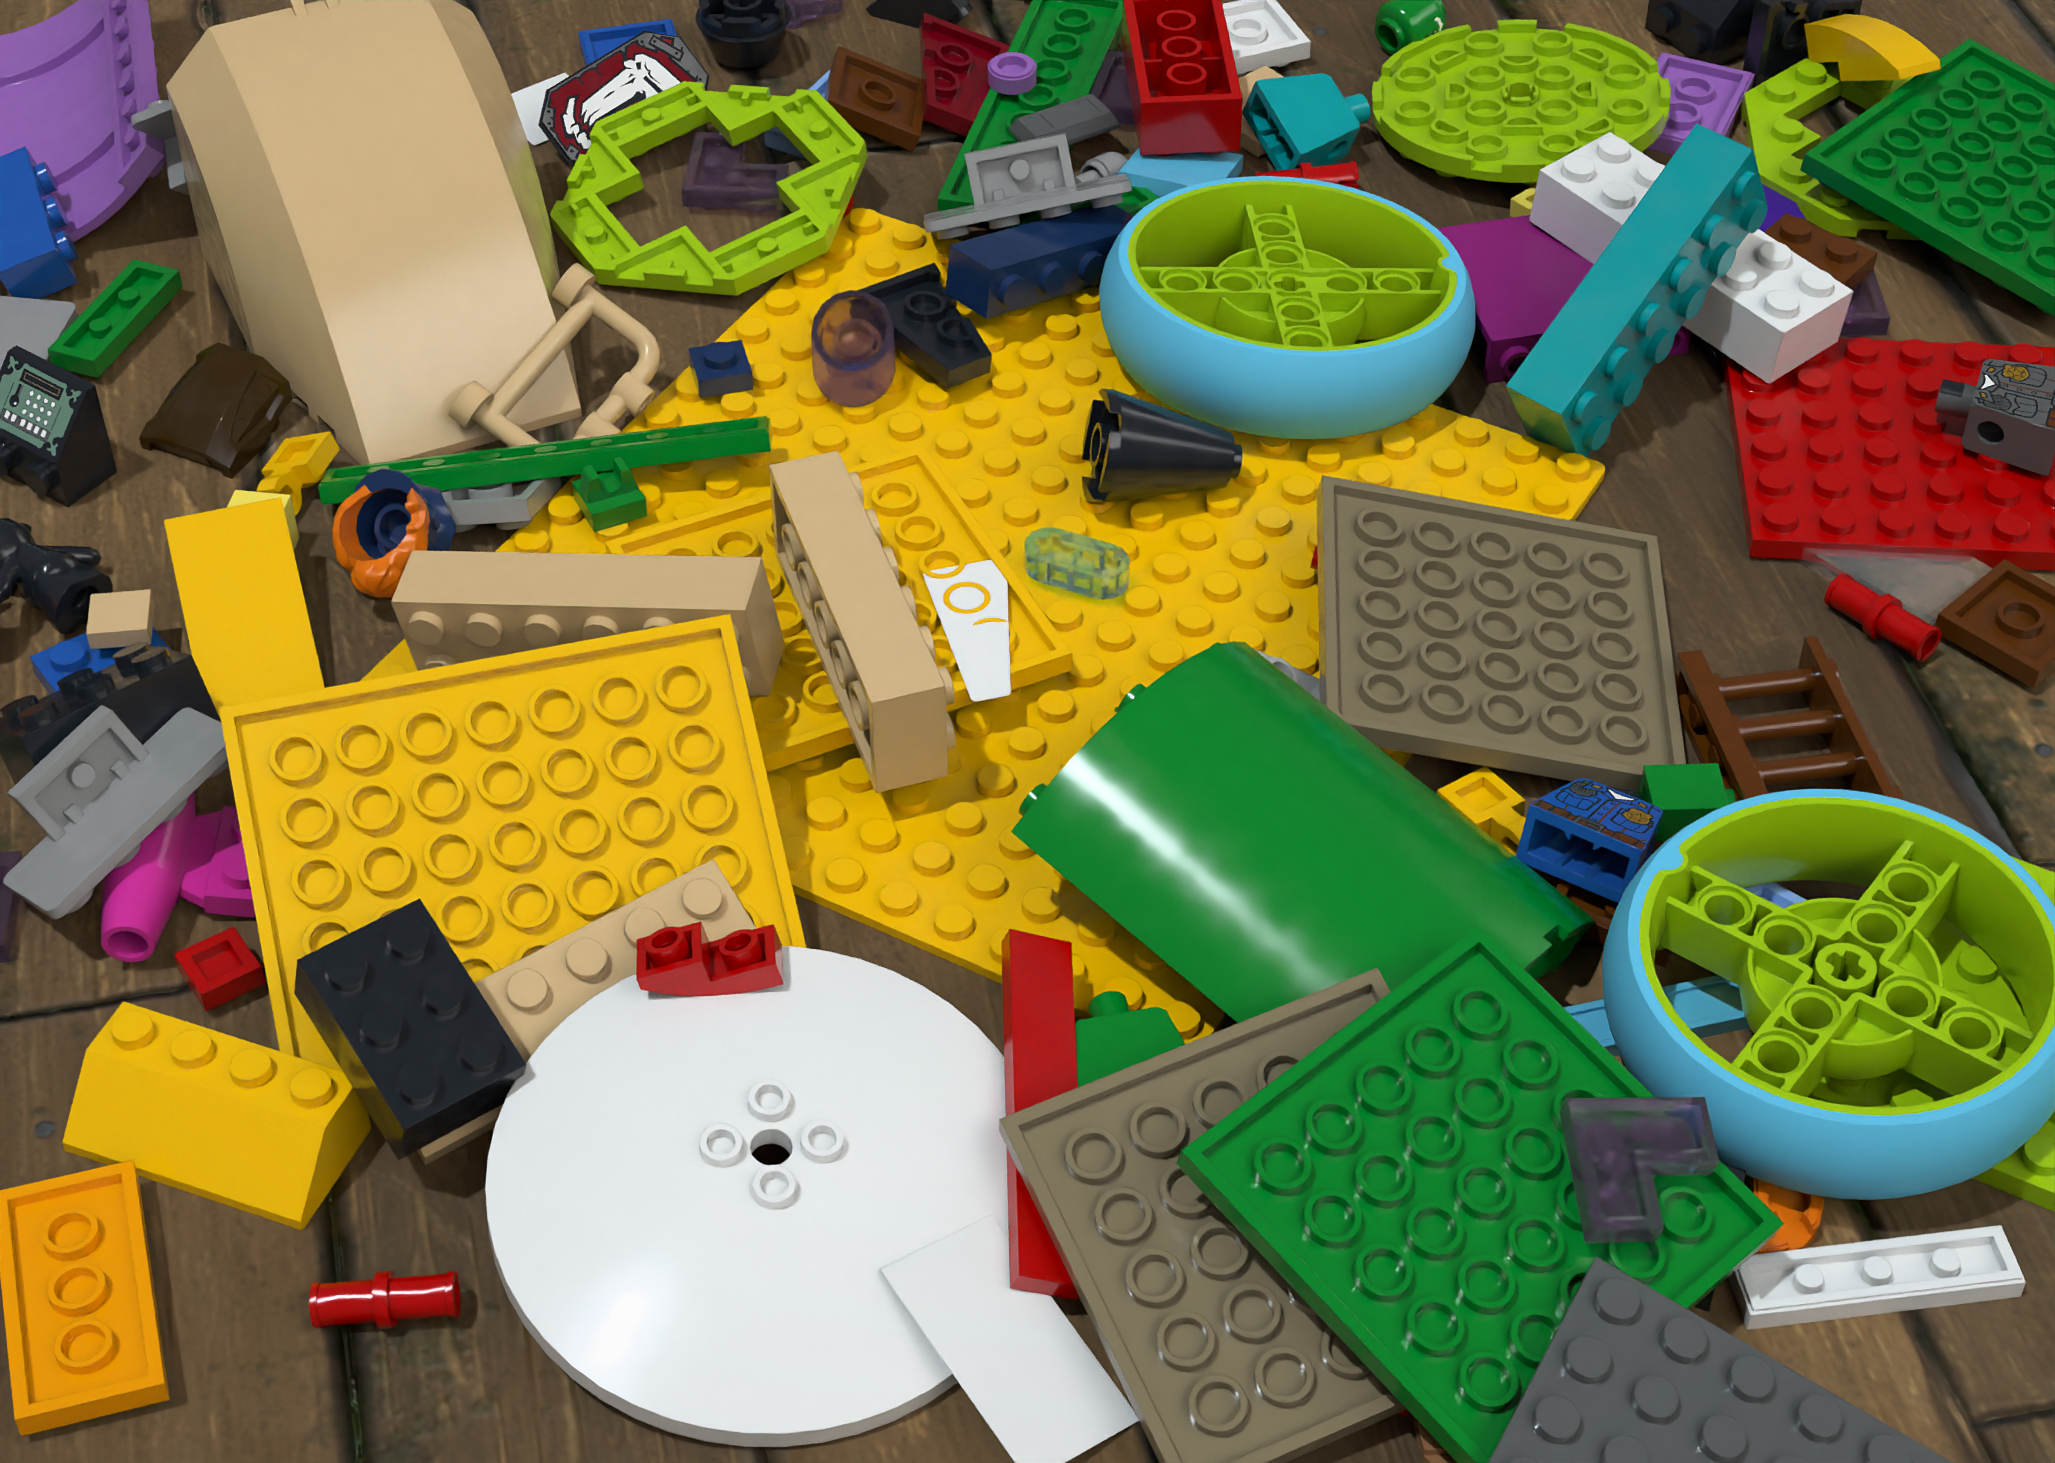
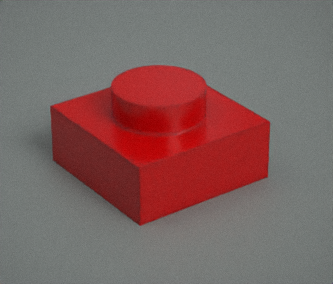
M234 926L174 953L179 973L205 1012L266 984L262 966Z

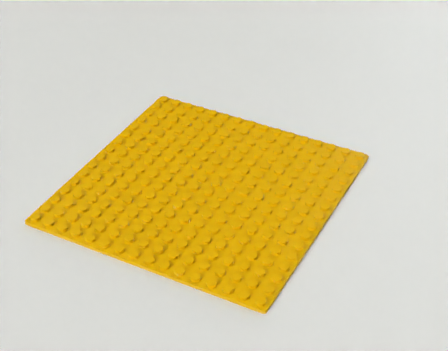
M853 209L841 220L827 253L788 271L715 341L731 342L742 340L752 371L753 390L700 398L689 366L638 417L634 418L622 430V433L767 416V418H770L773 436L771 451L629 468L637 486L646 499L647 517L596 532L592 530L574 500L572 482L581 479V474H577L543 506L528 525L519 528L495 552L606 554V541L770 492L769 465L838 451L845 467L849 468L923 445L1071 650L1072 671L1012 690L1008 696L979 701L947 712L953 725L956 745L955 748L947 750L948 776L876 793L855 743L766 772L794 894L1002 984L1001 942L1009 929L1068 941L1072 943L1074 1014L1080 1019L1091 1018L1088 1009L1091 1000L1101 993L1117 991L1126 996L1131 1011L1152 1007L1166 1010L1185 1044L1218 1032L1229 1018L1228 1014L1011 832L1023 817L1019 814V808L1023 800L1039 784L1044 783L1048 785L1088 740L1117 713L1114 711L1115 708L1119 707L1122 699L1133 687L1138 684L1148 687L1166 672L1186 659L1210 648L1217 642L1221 644L1233 641L1246 642L1253 649L1259 650L1271 657L1282 658L1291 666L1320 679L1318 570L1312 569L1310 566L1315 546H1317V489L1322 475L1575 521L1602 483L1605 476V466L1582 454L1566 453L1555 446L1537 441L1532 437L1485 423L1480 419L1471 418L1432 403L1420 413L1393 426L1374 432L1338 438H1278L1239 432L1210 424L1231 432L1235 444H1239L1242 447L1240 473L1237 478H1230L1225 488L1105 503L1088 502L1083 492L1082 476L1092 477V466L1090 460H1082L1083 440L1093 400L1103 401L1098 392L1101 388L1113 389L1196 419L1155 398L1134 381L1123 368L1109 344L1103 326L1099 288L1091 287L988 319L957 301L956 308L961 316L970 318L992 354L991 368L987 374L947 389L850 312V293L935 263L941 272L940 282L944 289H946L950 245L962 241L952 238L939 240L937 233H926L925 229L918 225L882 215L871 209ZM867 368L869 369V370L862 371V372H858V373L846 372V371H845V370L854 371V369H857V371H859L858 369H862V370L867 369ZM405 638L360 681L418 671ZM1379 748L1402 767H1404L1413 754Z

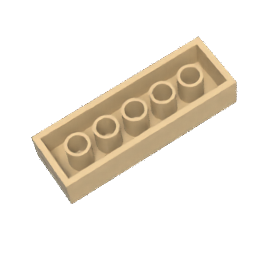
M838 451L769 465L776 557L797 603L824 671L827 674L834 695L838 700L842 714L849 726L850 733L875 792L879 793L948 776L947 750L955 748L956 745L953 725L946 712V705L954 703L952 680L946 667L937 668L935 664V648L929 628L927 626L918 627L917 611L912 591L909 586L900 587L898 583L899 572L894 552L891 547L882 548L881 531L878 518L874 509L865 510L864 494L857 472L848 473Z
M412 550L391 600L418 671L730 614L749 696L769 697L785 645L762 557Z

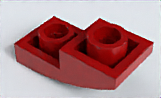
M701 921L682 927H665L657 930L650 936L637 939L636 980L641 990L681 996L730 995L784 985L782 944L774 924L753 930H737L724 938L709 942Z

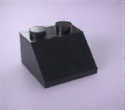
M1649 0L1645 29L1690 59L1723 66L1744 57L1755 0Z

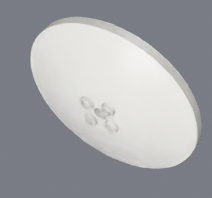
M782 946L784 985L739 994L717 996L661 994L641 990L636 980V974L621 980L594 996L574 1011L540 1044L526 1062L527 1066L524 1075L515 1080L508 1092L495 1124L488 1153L485 1185L488 1232L496 1268L510 1302L526 1329L544 1352L574 1381L600 1400L627 1415L671 1433L706 1442L744 1447H789L816 1444L861 1434L893 1422L928 1404L957 1384L958 1381L882 1275L880 1269L989 1214H992L1009 1238L1006 1144L999 1132V1119L1006 1117L1003 1055L972 1021L953 1005L924 986L884 967L862 959L825 950ZM764 1144H777L784 1147L790 1156L781 1164L764 1165L752 1156V1152Z

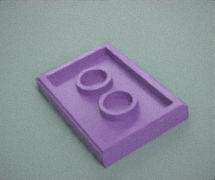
M1661 53L1657 60L1658 73L1662 78H1668L1671 88L1669 118L1662 134L1647 149L1674 155L1696 123L1728 138L1741 112L1744 93L1753 88L1755 74L1673 54Z

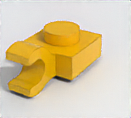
M331 432L285 438L261 470L265 478L260 481L257 492L291 495L296 516L302 505L301 488H306L319 482L326 474V468L340 450Z
M1487 766L1437 790V795L1516 856L1526 817H1524L1525 799Z

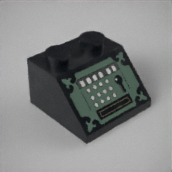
M16 345L7 352L0 369V475H7L28 486L37 495L47 496L66 507H70L117 473L96 386Z

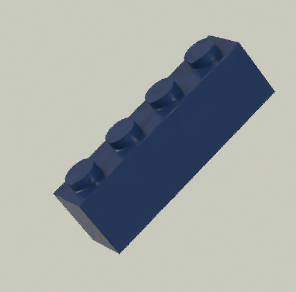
M1091 205L1073 210L1065 215L1037 220L951 244L945 293L988 319L1098 286L1101 282L1105 261L1117 236L1134 216L1116 205L1092 208Z

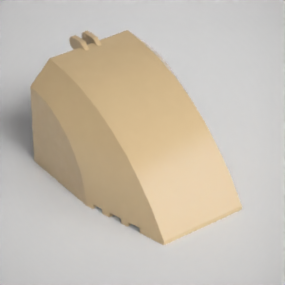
M282 0L285 9L208 27L167 83L166 88L201 249L251 353L264 357L289 381L292 398L299 396L307 404L309 416L318 424L326 422L335 431L336 441L361 465L452 454L499 440L477 423L467 430L449 417V411L454 401L465 387L473 381H477L495 395L566 313V309L552 298V292L561 278L549 217L529 144L499 62L474 13L454 0H317L304 4L303 0ZM571 341L506 415V418L525 432L582 417Z

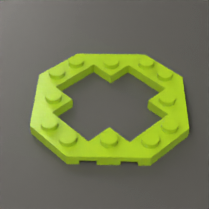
M1805 58L1744 93L1741 114L1743 122L1747 124L1746 142L1747 147L1753 149L1762 184L1796 202L1806 220L1838 236L1857 237L1858 231L1861 229L1886 230L1887 239L1921 240L1908 235L1897 225L1877 214L1866 211L1860 204L1833 189L1824 187L1818 180L1802 172L1800 168L1805 153L1821 142L1822 136L1804 127L1797 121L1839 96L1868 110L1913 77L1901 80L1840 81L1838 62L1817 63Z
M684 81L596 121L589 135L591 145L586 155H579L567 179L569 189L563 201H556L550 213V218L554 231L585 269L596 276L595 281L598 284L738 296L829 251L868 158L865 140L817 90L796 89L795 94L790 96H777L770 94L769 87L730 85L728 92L705 91L704 83ZM708 122L713 124L732 147L744 141L752 140L757 135L777 126L812 164V166L776 182L779 198L790 209L791 214L711 252H708L686 225L643 246H639L606 207L644 188L640 172L629 159L641 156L648 150L676 137L684 136L691 130Z

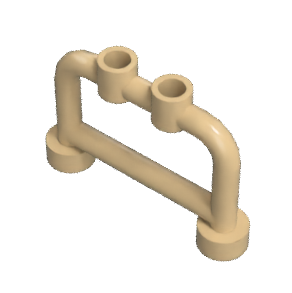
M575 263L564 273L552 292V298L567 309L566 313L495 395L477 381H473L465 387L454 401L449 411V417L467 430L471 429L476 423L508 447L540 443L506 418V415L591 316L594 315L633 344L638 350L639 358L631 371L626 372L617 381L609 397L596 412L593 411L583 421L573 439L621 434L622 431L615 427L614 424L622 414L627 411L635 418L638 417L651 402L655 391L647 385L653 379L660 366V349L656 338L644 325L592 287L596 276L579 263Z

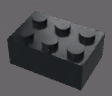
M140 642L115 653L112 656L115 664L96 673L93 672L92 668H86L65 676L57 682L60 690L38 700L36 695H29L2 707L0 710L3 715L0 718V754L14 784L16 785L100 705L111 709L142 745L177 712L187 707L221 722L192 655L170 650L165 646L157 647L152 645L149 647L147 642Z
M420 898L297 960L294 994L398 1160L504 1104L506 1096L515 1080L524 1075L527 1064Z

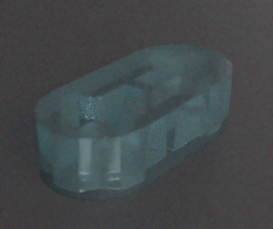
M1058 528L1036 530L1025 540V571L1032 579L1038 582L1102 600L1118 597L1128 588L1130 559L1123 548Z

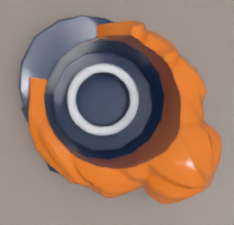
M381 468L367 474L356 485L354 493L339 506L332 527L333 546L336 551L337 561L344 569L351 572V584L356 590L376 598H392L412 550L448 551L457 526L446 506L440 489L416 484L412 478L398 470Z

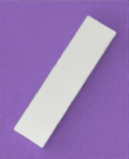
M2001 1225L1754 1254L1728 1277L1747 1330L2021 1297L2026 1284Z

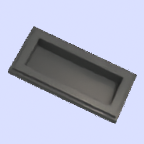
M1089 94L1017 118L1009 127V133L1019 142L1066 133L1067 143L1071 145L1120 128V123L1093 94Z

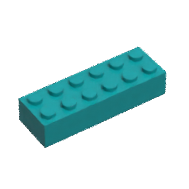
M1696 123L1507 383L1506 388L1527 436L1555 446L1566 453H1579L1585 457H1588L1592 450H1598L1605 443L1611 430V423L1624 406L1628 407L1636 400L1641 391L1643 379L1655 362L1660 363L1667 357L1672 348L1674 336L1686 319L1691 320L1698 314L1704 303L1706 291L1717 276L1725 275L1731 268L1736 257V250L1748 233L1756 232L1762 225L1767 214L1768 205L1753 149Z

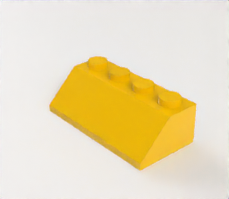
M123 1001L86 1049L62 1144L66 1152L105 1165L134 1160L138 1176L303 1231L372 1128L367 1109L343 1071Z

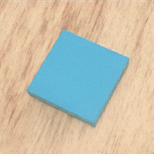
M1138 148L1119 170V174H1126L1130 179L1131 186L1148 188L1160 198L1187 186L1238 177L1242 172L1244 155L1226 151L1214 155L1203 152L1174 153L1171 156L1140 155Z

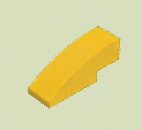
M1843 14L1804 24L1809 61L1817 63L1838 62L1840 81L1901 80L1941 69L1940 59L1925 45L1904 30L1880 19L1865 15Z

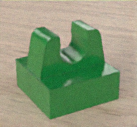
M622 457L613 458L614 470L597 474L593 466L589 465L583 468L581 479L572 482L574 500L594 532L647 517L646 499Z

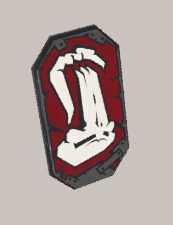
M643 31L547 89L538 126L566 163L574 166L579 155H586L591 145L589 135L596 121L684 81L704 83L705 91H707L710 76L681 37Z

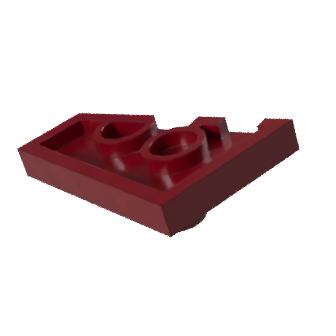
M923 12L919 27L923 120L938 125L947 132L959 133L967 137L990 89L988 84V63L995 56L1007 53L1010 45Z

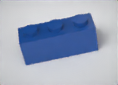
M26 146L0 156V280L12 297L41 299L78 283L72 262L79 259L70 236L65 230L62 231L61 228L68 225V220L56 196L51 194L58 191L55 178L45 162L40 164L35 162Z

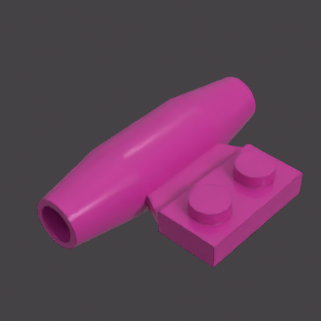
M194 791L187 798V804L184 809L173 819L156 827L141 842L138 853L128 863L114 868L102 879L101 945L109 956L123 962H140L149 958L157 946L179 897L204 908V913L256 918L236 807L223 806L221 811L196 816Z

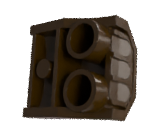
M217 342L196 355V362L175 384L157 413L146 423L139 437L141 448L149 451L155 448L220 470L223 476L233 479L265 447L269 435L278 428L280 414L293 399L290 383L264 357Z

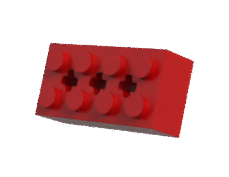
M1123 0L1122 50L1140 155L1171 156L1174 153L1195 152L1214 155L1224 151H1240L1243 98L1222 0Z

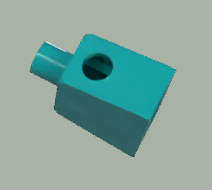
M1320 73L1256 81L1242 114L1276 170L1279 171L1299 168V163L1310 162L1311 166L1314 167L1331 165L1343 159L1348 154L1360 130V124L1366 123L1369 120L1370 106L1363 94L1359 93L1343 97L1331 76Z

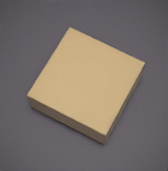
M151 589L91 594L86 631L90 649L127 647L140 642H147L148 645L151 644L155 607Z

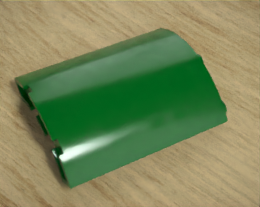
M1233 641L1222 644L1217 642L1210 648L1186 659L1166 672L1148 687H1145L1143 684L1133 687L1122 699L1117 713L1088 740L1048 785L1044 783L1039 784L1026 796L1019 808V814L1023 817L1011 831L1237 1023L1375 968H1378L1389 990L1393 991L1477 926L1482 927L1537 981L1549 973L1556 972L1596 921L1246 642Z

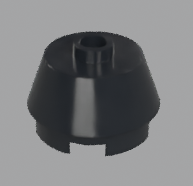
M699 0L696 23L713 57L718 62L735 68H753L767 64L778 56L792 13L786 0Z

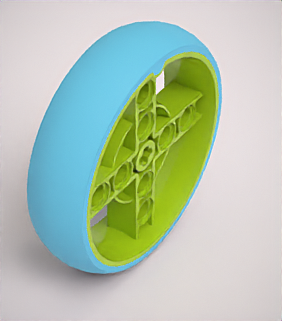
M1278 176L1225 178L1187 186L1156 199L1140 210L1117 236L1105 261L1099 287L1101 319L1109 344L1123 368L1134 381L1161 402L1191 417L1223 428L1260 436L1290 439L1338 438L1374 432L1405 421L1427 408L1451 385L1468 356L1475 333V297L1469 273L1457 250L1437 228L1412 211L1377 195L1335 183L1304 178ZM1357 340H1375V341H1370V342L1355 344Z
M1802 789L1763 794L1737 801L1712 811L1681 829L1665 841L1647 859L1625 889L1610 923L1604 944L1602 961L1604 1006L1611 1034L1627 1070L1724 1164L1743 1169L1747 1175L1761 1181L1810 1195L1857 1200L1901 1198L1949 1187L1989 1170L2027 1142L2054 1113L2055 906L2039 884L2016 860L1999 846L1958 821L1920 805L1868 792L1843 789ZM1794 880L1833 881L1868 887L1859 900L1818 898L1795 903L1785 908L1745 890V888L1756 885ZM1942 918L1966 933L1998 964L2021 1001L2029 1030L1944 988L1939 958L1927 940ZM1666 948L1739 985L1744 1016L1754 1036L1732 1064L1709 1048L1677 1014L1665 995L1655 972L1654 960L1656 950ZM1900 1068L1954 1095L1939 1101L1898 1107H1858L1808 1098L1823 1077L1842 1080L1869 1079L1892 1073Z

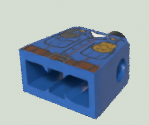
M1578 778L1533 801L1529 805L1516 857L1526 865L1619 903L1629 883L1651 856L1663 811L1658 806L1645 802L1643 797L1633 790L1618 791L1588 778Z

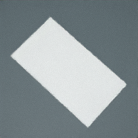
M992 1214L880 1269L882 1275L1015 1463H1065L1139 1421L1133 1408L1050 1295L1010 1288L1009 1238Z

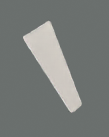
M992 560L965 564L963 571L951 578L937 579L923 574L971 700L978 702L1010 695L1007 580ZM958 566L931 570V572L946 574L956 570ZM974 582L984 586L989 591L990 602L986 608L979 612L962 614L950 610L944 604L943 595L950 586L956 583ZM974 587L957 588L949 596L953 606L965 610L979 607L985 599L984 594ZM985 618L1006 620V622H986L973 625L975 622Z

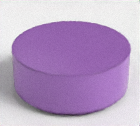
M1017 52L1002 53L992 58L988 63V84L996 92L1017 95L1030 91L1036 85V63L1025 54Z

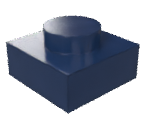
M742 340L714 342L706 346L688 348L690 368L700 398L753 390L752 371Z

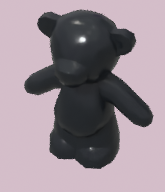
M0 518V603L9 599L13 589L18 587L25 602L37 610L46 612L52 627L60 634H71L82 624H87L91 594L113 592V584L110 577L94 568L101 561L99 551L83 546L37 545L31 535L32 527L30 525L19 523L10 518Z

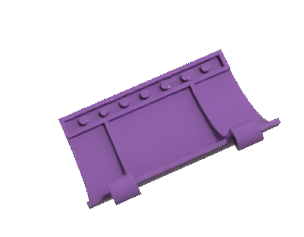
M78 0L59 14L37 25L0 35V156L26 146L37 164L45 162L48 165L58 186V191L51 194L56 196L68 220V225L61 228L62 231L65 230L68 233L72 242L95 230L119 211L148 176L153 178L160 172L166 160L164 141L133 129L131 122L133 114L148 109L147 106L150 103L160 100L156 77L157 67H155L154 59L155 42L152 40L151 31L152 16L149 13L148 0Z

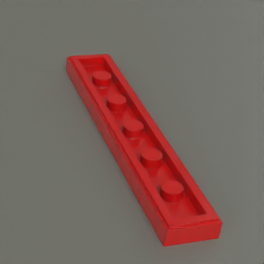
M1009 929L1001 942L1006 1116L1078 1088L1072 943ZM1006 1146L1010 1288L1077 1300L1079 1295Z

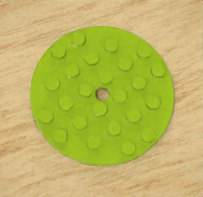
M1497 20V29L1471 32V27L1468 24L1439 31L1421 41L1412 42L1393 54L1382 65L1381 77L1378 81H1373L1372 117L1381 136L1393 148L1399 151L1402 157L1412 159L1422 165L1435 169V172L1440 176H1460L1494 182L1533 183L1538 181L1540 169L1609 132L1624 139L1629 145L1643 153L1644 150L1656 141L1667 125L1671 88L1668 78H1662L1658 73V62L1644 50L1620 37L1590 27L1566 23L1564 31L1537 29V20Z

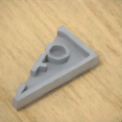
M560 477L535 479L532 483L514 487L511 482L444 490L441 493L457 526L455 533L471 530L477 524L496 523L498 529L511 530L528 525L534 516L561 488Z

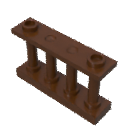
M1817 636L1804 638L1798 669L1721 678L1718 673L1711 672L1701 650L1678 653L1674 673L1680 720L1700 764L1718 763L1724 788L1733 789L1736 802L1769 794L1765 786L1843 777L1848 789L1851 791L1868 792L1904 800L1900 788L1897 785L1891 784L1840 683L1836 662L1833 659L1827 658ZM1801 692L1810 711L1740 720L1737 714H1731L1726 702ZM1822 734L1831 753L1760 762L1757 757H1751L1746 743Z

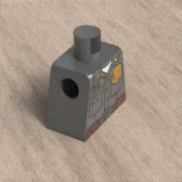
M1989 359L1983 362L1977 386L1943 379L1935 412L1967 419L1961 442L1965 449L2049 476L2055 454V367Z

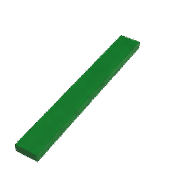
M762 416L330 468L324 475L318 488L322 505L343 503L345 499L354 493L356 485L367 474L381 468L398 470L412 478L416 484L444 491L581 474L583 468L592 465L596 472L614 470L613 458L622 457L629 468L768 452L771 451L773 436L770 418Z

